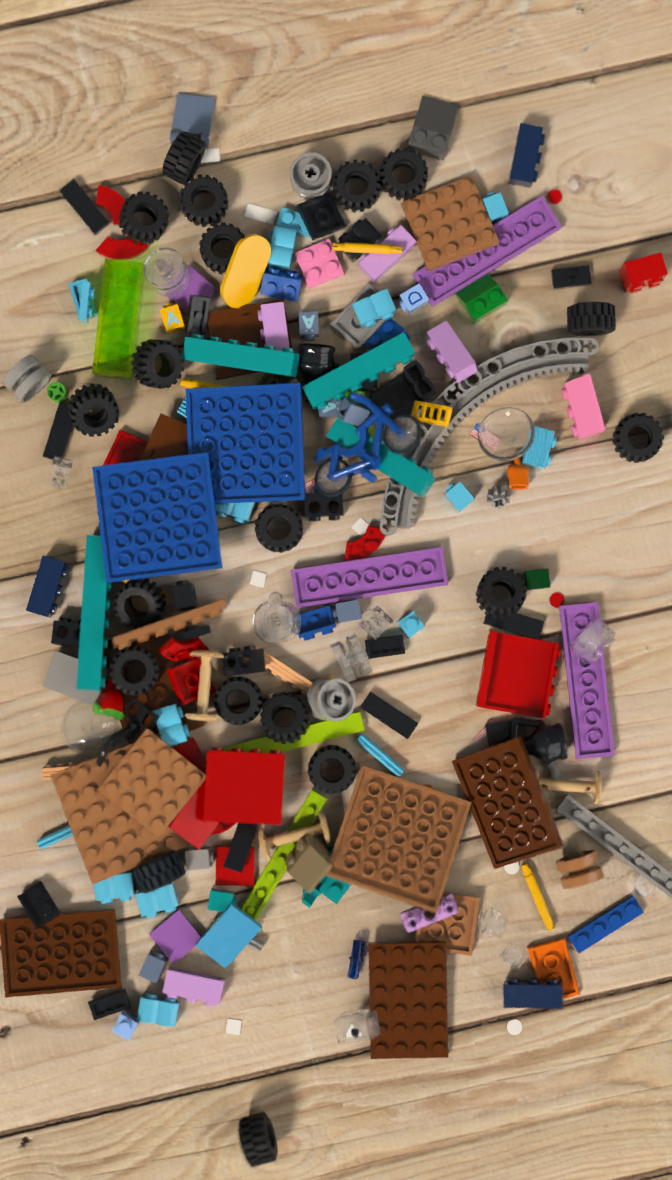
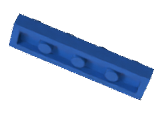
M632 895L568 935V938L577 952L581 953L644 912Z

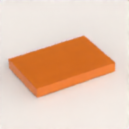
M564 937L527 947L535 978H539V981H547L548 978H558V981H563L564 999L580 995Z

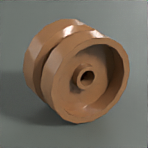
M596 850L573 853L555 861L558 871L566 873L560 878L564 889L584 886L604 877L602 868L594 865L599 861Z

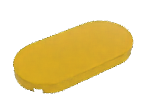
M249 234L244 239H240L234 248L220 287L221 296L230 307L239 308L248 305L257 293L271 255L270 244L261 235Z

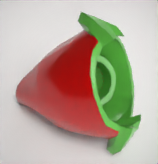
M111 679L108 680L104 689L98 695L95 702H93V712L95 714L112 716L114 720H122L126 717L124 714L123 698Z

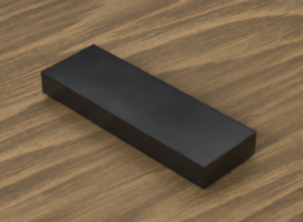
M74 179L59 190L95 236L110 224Z
M59 402L43 457L62 463L73 423L68 412V404Z
M489 613L488 616L485 615L483 624L539 640L544 621L517 613L513 614L510 618L505 616L504 619H500L497 616L494 619L492 614Z
M371 691L360 706L361 709L406 739L410 737L418 725L416 721Z
M238 823L223 866L224 868L239 873L243 872L259 824Z

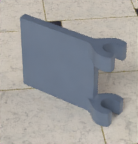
M177 93L173 125L170 133L171 145L175 138L185 131L191 135L201 136L200 139L205 142V149H208L215 98Z

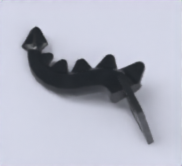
M133 697L124 712L131 719L129 724L114 733L105 743L99 758L96 760L97 766H102L106 759L105 755L110 752V748H114L116 743L118 745L121 744L124 739L128 741L131 735L140 731V727L144 730L148 728L152 731L159 716ZM134 702L140 706V711L136 717L129 713V709ZM148 713L154 717V722L150 728L143 724V720Z

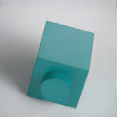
M211 888L207 910L224 912L232 902L236 905L237 897H234V891Z

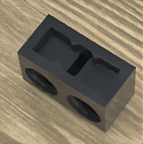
M321 493L305 494V518H309V521H321V518L328 517L329 521L340 520V517H344L343 494L337 497H326ZM337 502L339 509L335 512L328 509L329 503ZM311 503H318L320 505L318 512L313 513L309 510Z
M183 580L176 582V586H172L177 610L198 607L194 584Z
M59 618V621L54 620L51 644L79 647L80 639L78 632L80 631L81 620L78 623H73L68 618ZM62 627L68 628V634L65 637L59 635V630Z
M246 646L244 651H241L239 647L230 648L228 653H222L224 655V658H222L224 676L266 672L263 649H255V646Z

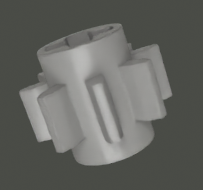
M495 485L492 489H488L487 502H491L492 507L503 508L506 504H509L510 490L506 491L505 486Z

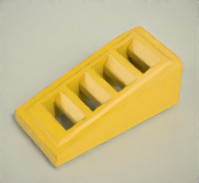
M415 400L411 416L415 417L419 422L448 428L453 408ZM419 406L423 407L421 417L417 416ZM430 408L429 417L425 418L426 409ZM434 409L438 410L436 420L432 419ZM442 411L445 412L444 421H440Z

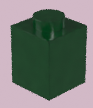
M548 568L524 571V575L521 576V580L524 579L525 581L524 586H527V591L551 587Z

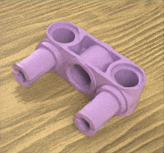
M452 893L442 895L438 911L432 917L424 916L425 910L418 907L407 909L401 912L400 916L406 932H411L458 913L459 910Z

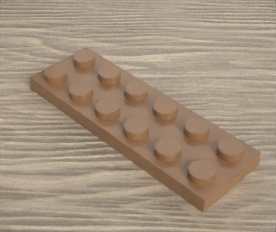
M222 599L113 637L114 649L124 650L127 647H131L130 645L133 642L137 641L138 644L148 641L150 636L155 635L157 638L166 635L170 629H174V631L185 628L187 623L192 622V625L203 622L207 616H210L211 619L218 617L226 608V603Z

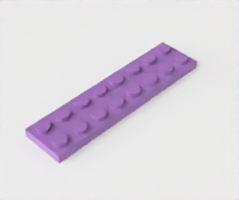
M540 196L493 225L499 245L429 272L425 266L413 273L412 276L416 283L421 285L429 298L431 307L436 306L461 289L561 230L562 226L544 197Z
M443 547L291 570L296 608L448 585Z
M598 602L559 606L575 759L613 756L615 752Z

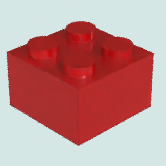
M662 252L624 262L619 269L624 292L630 291L631 294L642 291L643 287L649 286V289L660 286V283L668 275Z

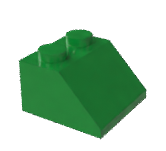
M489 274L455 293L473 324L502 308L508 302L500 286Z

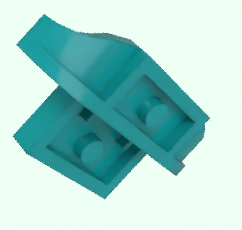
M334 846L331 847L330 849H328L330 858H331V855H332ZM324 876L311 893H308L303 888L302 903L310 908L315 899L322 893L337 905L351 884Z

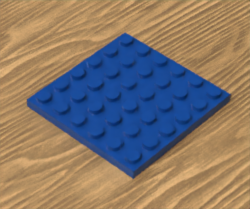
M301 383L186 389L188 455L208 452L215 504L306 500Z
M208 452L92 467L107 583L223 568Z

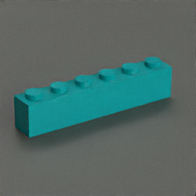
M403 332L302 387V391L312 409L317 408L321 410L328 406L327 402L333 399L338 401L345 397L344 393L350 390L352 392L362 388L361 384L367 381L369 383L374 382L381 373L385 372L388 374L396 369V365L400 363L405 365L411 362L415 351Z
M192 334V338L185 337L182 356L184 360L293 377L297 376L300 354L294 353V349L283 347L282 351L275 350L276 346L264 345V348H258L257 343L246 342L245 346L239 345V341L228 339V343L221 342L222 338L210 337V340H204L203 335Z
M340 417L336 419L326 435L331 441L340 444L344 449L353 448L360 439V435H357L355 432L357 428L352 424L343 422ZM370 436L364 448L369 453H372L374 438ZM381 439L379 457L382 460V464L377 470L424 498L436 480L432 475L433 471L425 466L420 468L416 465L417 461L409 456L404 458L400 454L391 452Z

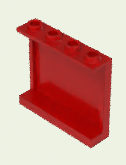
M489 631L476 707L546 719V715H549L551 710V704H548L549 696H553L554 685L551 684L553 677L556 678L558 666H555L556 658L559 659L561 647H558L559 643Z
M212 747V751L207 750L203 821L282 825L285 754H281V750H270V753H262V749H250V752H243L242 748H231V751H223L222 747Z

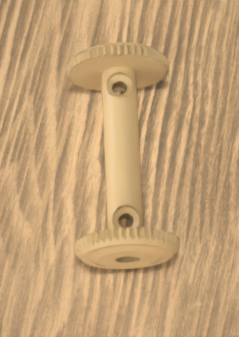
M192 651L190 656L201 657L202 661L199 677L197 714H185L187 719L197 721H217L219 716L208 715L207 710L210 696L212 658H224V655L216 651Z
M534 767L542 790L592 793L593 804L600 802L602 778L598 770L594 772L593 781L540 779L538 767Z
M318 812L321 823L284 832L272 837H266L263 827H260L258 837L265 859L271 860L270 848L299 841L306 833L312 836L324 834L326 843L330 844L331 835L324 813Z

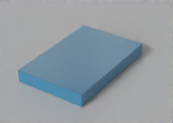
M232 902L196 942L195 946L226 969L262 929V925Z

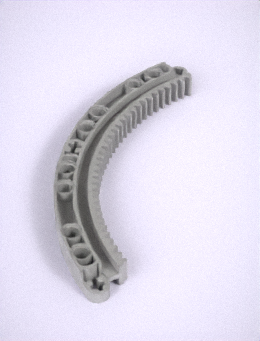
M560 338L540 341L511 349L476 366L478 372L472 374L478 379L476 384L469 383L468 377L459 383L455 381L432 402V404L453 408L448 428L419 422L424 436L412 451L400 455L404 458H407V456L417 461L416 465L420 468L423 466L430 468L427 463L432 464L433 459L431 457L436 456L435 450H440L441 446L439 444H444V438L447 439L449 437L448 432L452 433L454 431L453 426L458 427V421L463 422L464 416H469V411L474 412L475 406L479 408L481 402L484 404L487 402V397L492 399L494 394L499 395L500 390L505 392L507 387L512 389L514 384L519 386L521 381L525 384L528 379L533 381L535 376L537 379H540L542 374L547 378L549 372L552 377L557 372L559 376H562L564 371L567 375L571 371L576 375L579 370L584 375L589 368V356H593L598 351V342L593 338ZM580 342H582V346H587L588 342H590L594 349L588 352L587 348H583L582 352H579L581 350ZM557 345H565L566 352H559ZM542 348L544 355H536L534 349ZM494 364L497 367V371L492 373L488 370L487 366ZM457 385V390H458L459 392H457V393L455 394L454 399H452V398H451V399H448V398H447V397H448V392H449L450 394H452L453 392H455V390H456V387H455V386ZM430 408L426 409L425 418H428L427 413L430 411ZM443 411L441 413L440 421H444L445 412ZM416 424L412 427L408 440L403 443L400 450L406 449L414 443L416 439L414 431L417 430ZM390 477L387 482L380 517V531L385 536L393 535L397 528L409 529L415 526V523L411 522V520H415V516L411 513L416 512V508L413 506L418 504V501L414 498H419V495L400 483L393 482ZM394 496L397 499V503L390 506L387 504L386 498ZM383 517L386 519L395 518V521H390L391 526H394V529H391L390 532H386V529L383 528V525L387 524V520H384Z

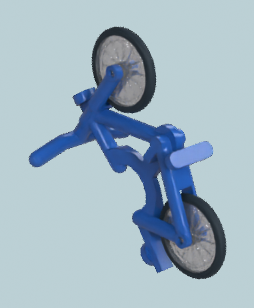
M355 392L351 393L350 398L352 400L363 403L373 414L356 429L355 432L357 435H360V439L353 448L344 449L340 444L336 443L328 449L321 448L317 450V456L313 458L317 463L331 456V459L323 462L316 472L315 486L317 490L326 497H337L348 489L352 476L360 473L369 482H375L377 477L369 470H377L382 464L379 452L384 423L387 425L383 435L386 447L395 454H405L412 451L420 442L422 428L419 421L407 414L391 419L389 415L393 413V409L389 403L379 407L368 397ZM376 422L372 453H369L364 448L369 437L368 428ZM358 455L363 461L349 465L342 458Z

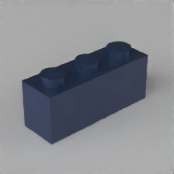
M520 123L508 184L531 188L532 182L536 183L538 171H535L536 164L540 163L542 154L538 152L539 146H543L545 134H542L543 127Z
M42 556L26 611L49 618L55 615L58 607L56 599L57 596H61L63 591L61 583L63 578L67 577L69 571L66 562Z
M516 977L508 978L503 984L504 1008L563 1009V981H558V978H548L547 981H539V978H528L527 980H520Z

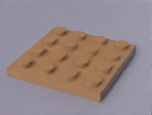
M471 175L401 202L402 210L428 272L499 245L498 237Z
M146 728L97 790L159 838L204 782L206 774Z

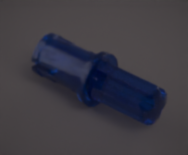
M353 939L351 956L348 958L350 959L347 977L350 979H358L361 961H364L362 957L365 941Z

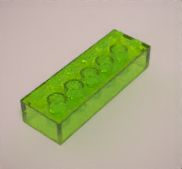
M105 259L92 368L94 376L133 380L134 373H132L134 365H131V361H134L132 355L136 353L145 277V266L141 262Z

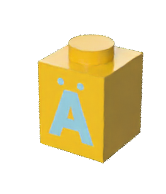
M169 303L164 305L163 309H160V313L167 334L185 330V324L178 304Z

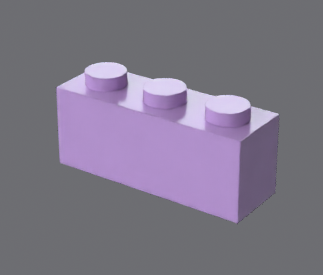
M402 225L398 228L393 227L387 233L388 237L384 241L379 240L376 243L402 246V254L365 253L359 259L360 270L374 284L416 246V240Z
M284 303L262 304L261 310H257L259 321H263L264 329H260L261 341L265 340L266 345L276 346L275 350L282 351L283 347L289 348Z
M447 321L427 331L429 338L427 343L431 350L435 349L438 353L436 356L439 362L446 365V372L450 378L454 377L457 383L478 372L475 361Z
M168 967L162 993L167 994L166 996L169 998L177 999L180 996L185 997V1000L189 1002H197L199 1000L204 1001L205 1005L216 1006V1004L220 1005L225 978Z

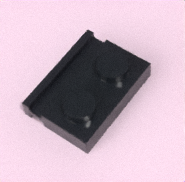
M42 881L17 896L37 930L42 925L61 915Z

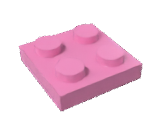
M330 239L294 253L309 289L344 275L337 255L333 251Z

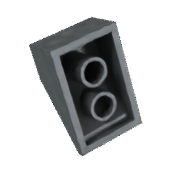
M422 96L407 151L413 149L416 151L415 153L444 161L459 105Z

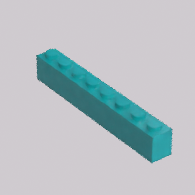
M87 535L76 689L77 691L101 692V687H105V676H102V669L106 668L107 656H103L104 649L108 647V637H105V629H109V618H106V610L110 611V599H107V592L111 591L112 582H106L101 536Z

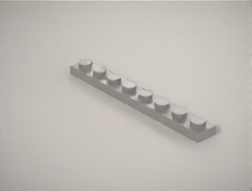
M566 794L556 808L558 812L672 898V874Z

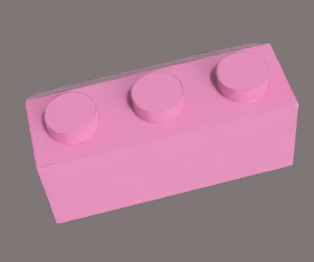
M590 374L566 382L563 385V389H561L563 399H567L568 407H566L568 417L572 418L573 421L571 426L573 436H577L578 440L600 435L605 431V426Z

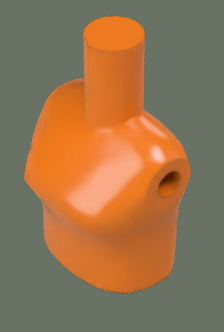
M516 453L513 455L514 465L507 467L509 489L524 490L529 487V467L521 465V454Z

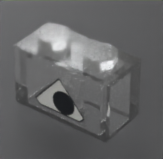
M362 1009L351 1014V1011H345L333 1020L338 1043L369 1040L381 1034L376 1011L368 1012V1009Z

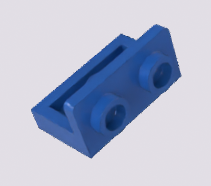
M275 266L266 267L260 295L298 302L303 274H299L296 270L283 271Z
M389 319L363 345L370 351L403 332L408 340H410V337L403 327L393 319Z
M330 605L293 616L299 638H304V641L315 638L314 634L322 632V635L333 633V628H336Z

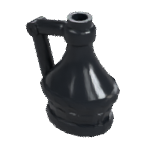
M300 343L298 345L300 350L298 368L303 374L306 384L339 367V363L334 362L333 353L336 351L334 346L314 343Z
M517 717L511 720L510 740L518 737L519 726L537 727L528 738L523 740L528 755L536 757L546 765L558 759H567V744L561 723L545 725L542 720Z

